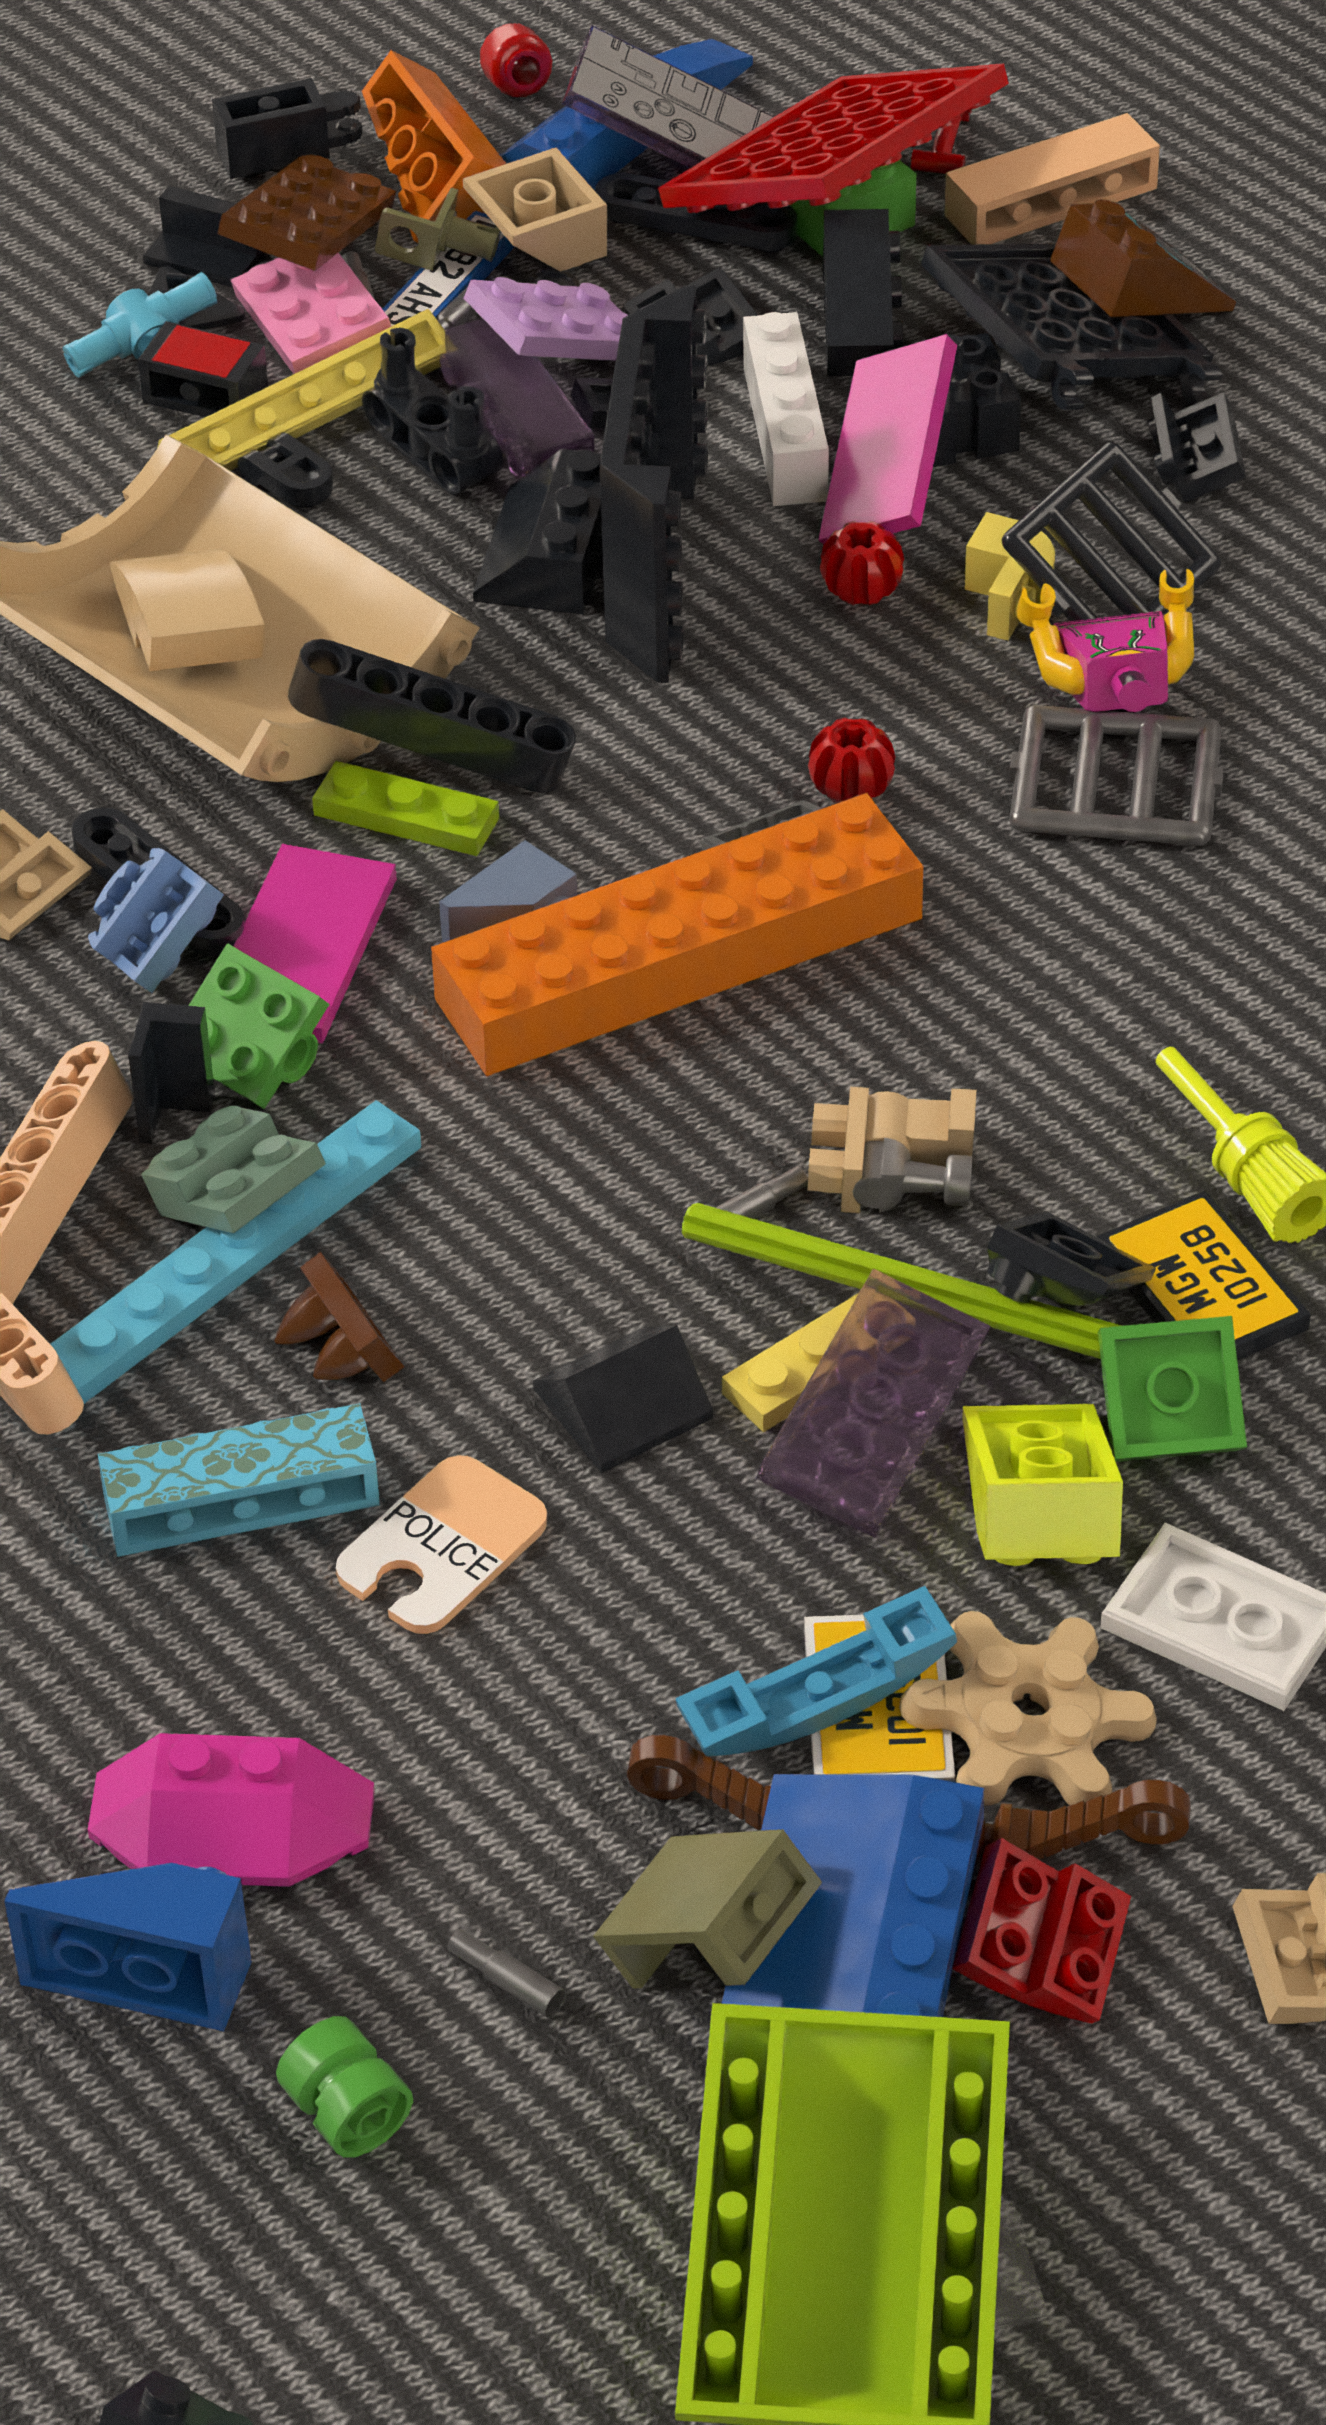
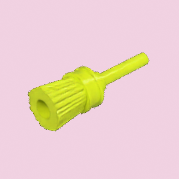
M1167 1047L1162 1050L1156 1058V1065L1217 1131L1215 1135L1217 1144L1212 1154L1214 1169L1223 1178L1227 1179L1228 1184L1237 1194L1246 1198L1272 1240L1275 1242L1282 1240L1288 1243L1294 1241L1299 1243L1302 1239L1306 1240L1308 1236L1315 1235L1318 1229H1323L1326 1226V1172L1298 1150L1295 1138L1288 1131L1282 1129L1280 1122L1272 1114L1266 1112L1253 1113L1247 1116L1242 1113L1235 1114L1176 1048Z

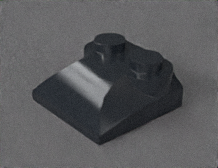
M1048 1211L996 1225L987 1247L989 1259L987 1272L996 1280L994 1288L1002 1295L1023 1303H1029L1032 1297H1047L1062 1304L1077 1306L1092 1304L1139 1287L1150 1281L1156 1270L1155 1267Z

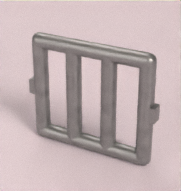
M1042 705L1029 706L1023 715L1019 752H1012L1009 780L1014 781L1009 818L1010 824L1015 830L1197 846L1204 845L1211 838L1215 797H1221L1223 768H1218L1221 726L1216 720L1206 718L1118 711L1091 712L1080 708ZM1045 729L1080 732L1070 811L1035 808ZM1103 734L1138 737L1129 816L1094 813ZM1162 739L1197 741L1189 821L1153 818Z

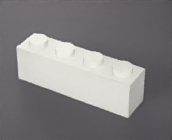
M771 312L759 316L743 317L744 373L773 506L827 501L829 448L798 313Z

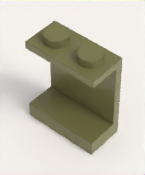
M783 1829L671 1836L593 1937L633 1989L642 1988L675 1944L694 1943L726 1986L745 1985L822 1884V1881Z

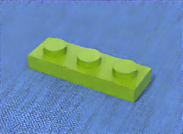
M339 761L334 762L312 798L314 816L473 856H478L499 820V802L496 800Z

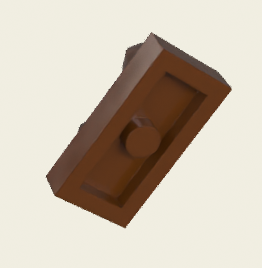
M321 1252L300 1267L311 1283V1286L294 1301L284 1315L274 1340L276 1344L305 1342L320 1337L340 1326L329 1337L319 1353L313 1373L315 1379L340 1380L354 1376L371 1367L380 1379L385 1382L404 1368V1365L348 1283Z

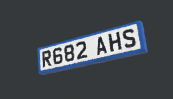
M478 211L473 212L466 219L489 227H497L487 214ZM501 232L492 262L452 248H447L445 252L441 251L433 270L421 267L382 308L389 317L391 327L426 309H429L437 319V315L468 287L470 280H484L515 246Z

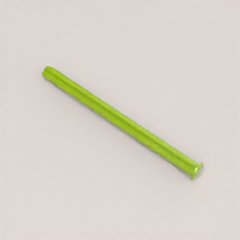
M695 1203L688 1207L682 1223V1235L686 1239L1101 1359L1098 1337L1099 1329L1121 1326L1032 1299L1029 1303L1018 1302L1002 1295L994 1288L700 1203Z

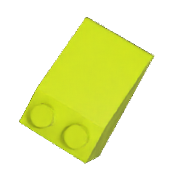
M1094 1404L963 1406L962 1419L976 1530L985 1560L995 1559L997 1562L1005 1565L1020 1566L1029 1564L1036 1558H1062L1074 1564H1091L1099 1561L1101 1557H1120L1123 1480Z

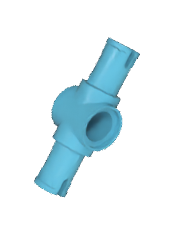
M200 272L188 279L187 282L164 294L157 291L148 296L141 289H130L123 292L109 305L106 311V319L101 321V328L63 346V351L65 352L63 354L72 372L80 378L92 371L93 368L117 355L123 359L133 354L138 359L166 321L179 324L180 321L217 304V295L212 283L204 273Z

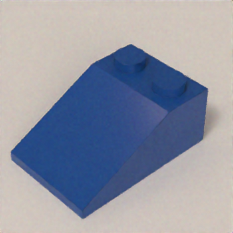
M166 1863L9 1889L4 1902L20 1985L224 2032L252 1963L241 1878L229 1876L225 1872L213 1867L194 1868L176 1863Z

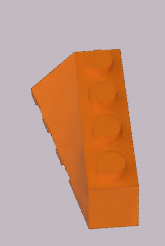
M390 50L362 90V94L377 137L386 142L388 155L385 157L389 171L398 176L402 188L398 193V197L403 210L411 215L435 222L450 188L459 190L455 207L457 217L467 219L475 211L485 213L463 188V178L505 165L506 162L435 72ZM410 229L413 240L418 243L416 234Z

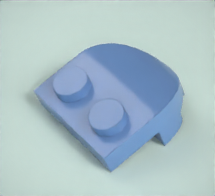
M152 848L149 856L151 859L142 865H138L133 861H127L110 878L94 905V911L101 917L99 931L88 934L89 943L94 950L113 962L132 980L153 993L161 981L167 979L175 971L180 961L181 953L195 934L203 930L211 922L216 912V906L224 896L223 893L204 878L160 848Z

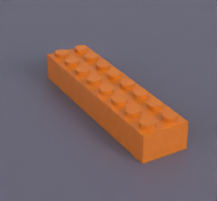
M865 793L432 946L435 1000L487 1077L922 919L924 866L870 796Z

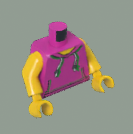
M1186 569V585L1182 588H1172L1166 583V570H1163L1160 574L1159 600L1161 605L1169 610V613L1164 616L1161 611L1061 622L1050 625L1049 619L1056 598L1052 586L1043 584L1040 594L1041 604L1032 602L1028 598L1027 590L1024 587L1017 607V617L1020 622L1034 629L1030 633V639L1041 676L1046 684L1072 695L1086 711L1091 712L1116 709L1138 712L1147 706L1160 705L1167 702L1168 684L1178 682L1190 668L1194 659L1192 613L1186 612V609L1193 603L1194 575L1191 570Z

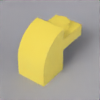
M986 512L966 545L965 590L988 595L987 635L1009 641L1020 622L1017 617V607L1022 589L1025 587L1028 598L1037 604H1041V589L1002 546V536L1019 520ZM1041 531L1030 543L1055 570L1054 546L1047 535Z

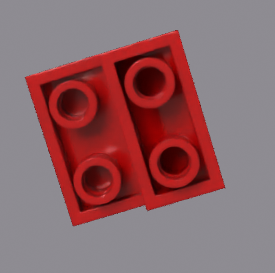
M1001 1838L985 1847L952 1969L987 1988L1027 2005L1090 2024L1097 2022L1101 2018L1131 1896L1076 1863L1057 1871Z

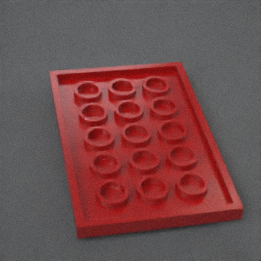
M1003 63L841 76L660 186L658 190L663 208L686 207L688 213H697L713 208L716 205L726 204L727 210L735 211L748 208L757 202H767L769 208H780L793 204L798 200H809L811 206H819L836 201L841 197L840 190L869 180L872 177L871 171L873 169L899 161L902 158L901 152L903 150L929 142L932 139L931 133L936 129L957 124L962 120L961 114L966 110L979 108L990 103V95L1009 84L1005 65Z

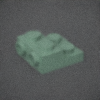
M228 1106L214 1112L208 1119L202 1121L197 1127L195 1134L189 1139L173 1143L152 1159L149 1168L142 1172L141 1175L160 1216L235 1233L326 1163L317 1143L279 1135L269 1113L240 1108L239 1106Z

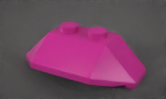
M159 1733L97 1772L88 1824V1835L100 1847L104 1845L120 1862L130 1869L166 1863H176L194 1868L213 1867L225 1872L229 1876L241 1878L242 1885L290 1887L330 1867L348 1853L355 1855L369 1847L375 1787L374 1782L301 1738Z

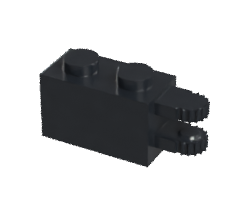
M312 78L212 98L216 148L230 179L254 177L262 172L285 168L302 155H317L328 159L330 158V148L344 146L347 143L352 144V142H357L363 136L362 123L359 122V119L349 118L351 115L359 113V109H361L360 96L357 95V92L340 90L339 92L334 91L320 94Z

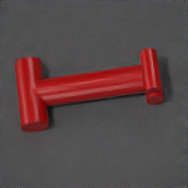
M973 109L963 112L961 114V121L969 122ZM960 122L949 127L937 129L931 151L913 149L911 170L946 174V172L965 167L966 156L952 153Z

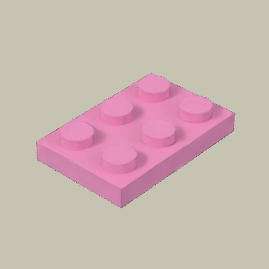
M339 253L316 271L277 258L266 264L257 265L248 272L231 279L236 297L293 374L391 327L389 317Z

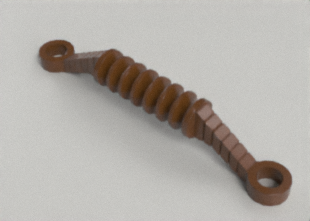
M651 1735L641 1738L633 1744L630 1752L627 1778L630 1785L638 1792L648 1797L665 1800L678 1799L696 1790L705 1798L712 1799L721 1808L729 1809V1812L739 1819H745V1822L755 1829H762L771 1786L765 1785L764 1787L749 1777L748 1779L732 1768L731 1770L718 1760L714 1761L701 1751L694 1749L689 1743L672 1736ZM656 1766H664V1767H668V1768H671V1769H664V1768H659V1767H656ZM1142 1780L1105 1796L1100 1795L1086 1802L1083 1800L1047 1813L1048 1811L1041 1810L1030 1811V1809L1012 1808V1804L1001 1803L993 1824L986 1823L984 1818L973 1871L976 1870L985 1847L1001 1838L1038 1860L1043 1859L1044 1855L1049 1857L1062 1851V1848L1065 1850L1080 1845L1081 1841L1086 1843L1098 1838L1099 1834L1104 1836L1118 1829L1122 1830L1128 1837L1147 1844H1168L1178 1841L1186 1835L1190 1825L1191 1802L1189 1795L1181 1787L1171 1782ZM1146 1811H1158L1163 1813H1151Z

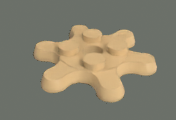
M964 1612L950 1625L956 1633L957 1643L950 1648V1651L963 1664L964 1675L954 1680L920 1679L914 1682L902 1694L899 1706L902 1717L914 1727L925 1730H950L960 1735L966 1741L970 1749V1757L959 1769L956 1783L984 1788V1806L999 1803L1006 1796L1008 1787L1012 1782L1022 1776H1038L1052 1782L1070 1806L1083 1800L1086 1802L1100 1795L1105 1796L1112 1793L1110 1776L1106 1768L1094 1755V1749L1101 1742L1110 1739H1121L1130 1742L1143 1741L1154 1732L1157 1717L1152 1701L1146 1695L1136 1691L1109 1690L1098 1685L1087 1674V1667L1096 1658L1099 1649L1098 1639L1093 1626L1084 1619L1070 1617L1064 1619L1051 1631L1047 1641L1037 1645L1014 1643L1005 1638L994 1626L991 1619L980 1612ZM1029 1693L1030 1700L1040 1704L1046 1713L1037 1716L1027 1715L1021 1712L1013 1703L1022 1700L1024 1694Z

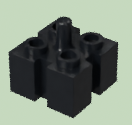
M988 333L961 337L954 334L948 335L957 344V350L933 467L956 463V455L963 452L973 451L976 458L980 459L1019 451L1021 397L1008 372L1000 373L1001 358Z

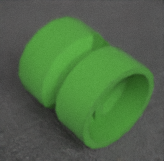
M333 2016L319 2021L303 2031L288 2046L280 2058L276 2070L277 2080L281 2087L300 2110L308 2115H316L313 2122L314 2127L333 2150L343 2158L358 2157L371 2152L386 2142L406 2120L413 2104L412 2091L387 2062L377 2057L376 2048L354 2022L347 2017Z

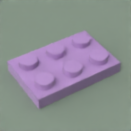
M497 277L494 281L470 280L463 298L518 355L616 361L622 319L628 316L609 299L610 295L606 290L591 283H581L579 287L560 286L548 280H540L537 284L518 283L504 277Z

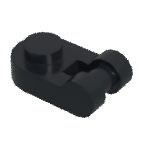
M285 432L268 440L267 448L264 450H251L241 456L237 462L239 472L244 480L254 486L261 484L285 502L297 507H314L325 501L333 491L332 470L329 462Z

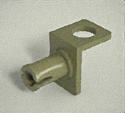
M450 188L435 222L391 208H384L380 217L375 251L377 254L429 270H433L441 251L445 252L447 248L478 256L492 262L498 247L501 231L497 227L493 228L457 217L455 207L459 190ZM398 226L411 229L418 238V245L413 248H403L397 245L390 236V230Z

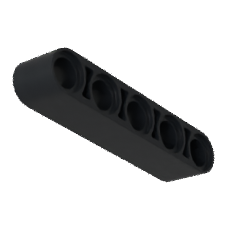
M315 639L304 644L300 650L288 689V699L291 705L298 712L308 717L533 792L545 793L558 788L576 743V734L572 726L555 715L326 639Z

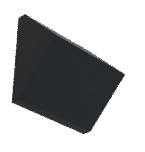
M677 1325L643 1327L533 1380V1390L601 1473L713 1419V1408Z

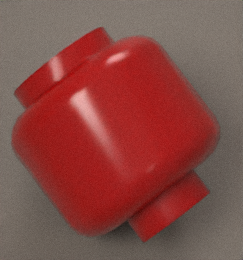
M510 23L495 28L485 38L481 47L480 64L484 74L501 93L511 97H528L537 93L547 83L552 73L553 59L549 47L531 28L522 24Z

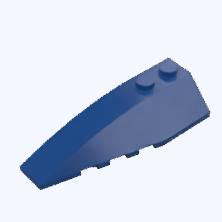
M714 39L682 45L652 56L718 90H722L753 65L752 55ZM581 96L548 117L500 154V156L508 164L556 147L595 190L599 180L607 175L618 172L660 139L662 135Z

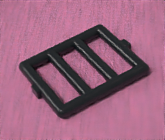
M1108 442L1104 444L1002 536L1003 548L1041 590L1043 584L1052 586L1056 595L1052 613L1056 617L1063 613L1069 621L1098 618L1030 543L1044 528L1049 531L1124 615L1161 611L1164 616L1169 613V610L1161 605L1159 594L1146 605L1062 513L1077 499L1083 503L1158 588L1160 574L1163 570H1166V583L1170 587L1182 588L1186 585V569L1178 576L1095 484L1109 470L1118 477L1193 560V563L1186 569L1191 570L1194 575V592L1220 568L1221 559L1219 555L1177 510L1181 502L1167 487L1161 492L1117 443Z

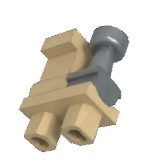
M850 1087L849 1105L814 1103L811 1145L845 1147V1151L810 1148L807 1191L841 1193V1212L860 1213L861 1205L879 1208V1212L888 1211L900 1202L904 1193L944 1192V1202L947 1205L969 1207L977 1090L951 1089V1100L947 1101L908 1099L899 1093L889 1091L869 1095V1088Z

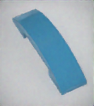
M923 1586L863 1613L866 1630L748 1684H746L737 1670L675 1698L676 1704L706 1756L747 1753L773 1747L837 1724L886 1698L924 1672L957 1643L956 1633L926 1586Z

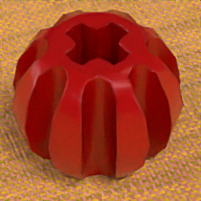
M851 521L846 523L842 529L835 530L824 543L821 553L820 571L828 590L834 595L839 596L842 601L850 605L864 603L870 606L877 604L884 596H890L901 582L904 570V555L896 536L890 531L885 530L879 523L874 521Z
M863 718L837 719L831 726L824 727L812 741L809 751L808 769L816 789L822 794L827 795L833 803L837 804L865 793L872 799L873 797L880 796L891 783L895 771L894 762L896 756L888 735L882 729L876 728L871 721Z

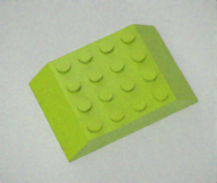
M712 2003L675 2420L736 2425H990L1010 2021Z

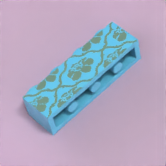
M360 1403L338 1408H326L313 1413L271 1421H259L250 1425L209 1433H196L187 1437L152 1444L129 1446L121 1450L98 1454L103 1494L117 1557L380 1505L376 1461Z

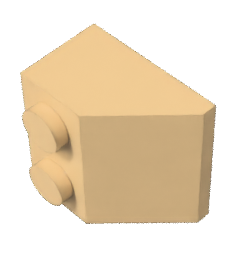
M556 147L463 178V188L513 246L561 272L578 267L584 263L607 256V204Z

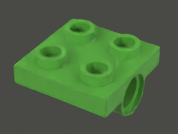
M227 943L188 1006L205 1007L213 1079L265 1109L282 1081L290 1084L301 1079L312 1066L318 1050V1040L312 1032L330 1004L320 996Z

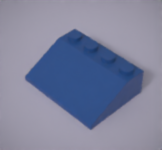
M774 1774L761 1831L783 1829L820 1878L822 1884L745 1985L725 1986L722 2004L943 2017L984 1821V1788L913 1774Z

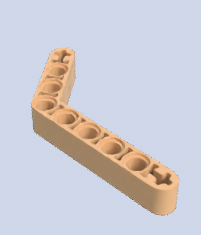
M99 1041L85 1042L75 1046L60 1059L0 1157V1396L27 1426L38 1434L48 1435L57 1433L69 1427L82 1413L84 1402L56 1350L15 1308L13 1303L133 1101L132 1091L109 1047Z

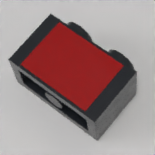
M166 321L138 358L143 403L201 417H207L268 387L264 344Z

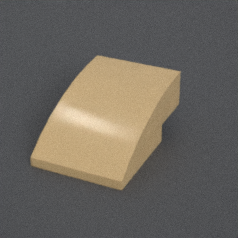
M223 549L111 561L110 570L135 648L142 647L149 671L262 658L265 623L243 572L228 552Z

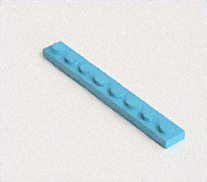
M375 1100L317 1144L326 1163L323 1167L238 1231L230 1233L209 1227L204 1228L52 1342L50 1345L56 1350L84 1404L421 1148L420 1130Z

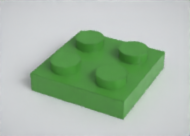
M1232 1316L1104 1327L1099 1329L1098 1337L1110 1447L1115 1462L1240 1451L1247 1448Z

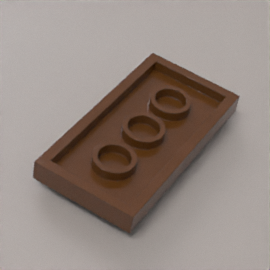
M302 155L223 213L218 234L316 271L378 222L384 208L392 209L396 191L382 186L381 181L372 175L365 173L350 174L334 168L333 163L324 157Z

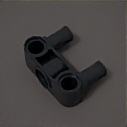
M393 328L390 330V335L385 332L380 337V347L382 350L381 369L374 380V387L365 391L362 397L363 409L372 427L406 456L413 465L421 469L434 482L452 495H456L498 473L503 469V454L495 437L484 427L483 406L485 404V397L483 392L476 387L463 386L459 388V394L453 391L449 396L446 395L415 368V335L405 328Z

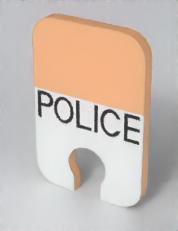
M461 1455L449 1457L434 1467L340 1554L336 1563V1575L339 1584L345 1590L364 1601L377 1589L379 1579L388 1571L398 1568L415 1571L422 1577V1585L411 1595L398 1599L388 1609V1616L391 1620L411 1632L418 1634L436 1632L448 1624L542 1535L547 1526V1510L544 1503L536 1496L477 1459Z

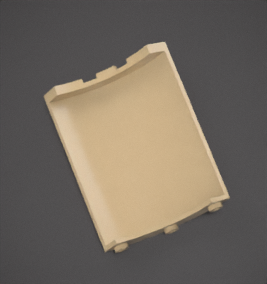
M167 434L142 471L122 491L126 501L106 518L97 513L82 524L62 533L61 541L51 545L42 546L36 541L24 543L0 541V615L240 775L260 781L284 782L320 775L329 771L335 761L347 763L363 753L373 751L381 742L380 740L308 717L298 712L291 705L288 699V689L300 650L305 643L315 639L331 640L446 678L454 666L461 664L466 659L471 650L472 640L480 629L479 626L203 453ZM223 549L228 552L243 572L265 623L262 658L149 671L142 647L135 648L110 570L111 561Z

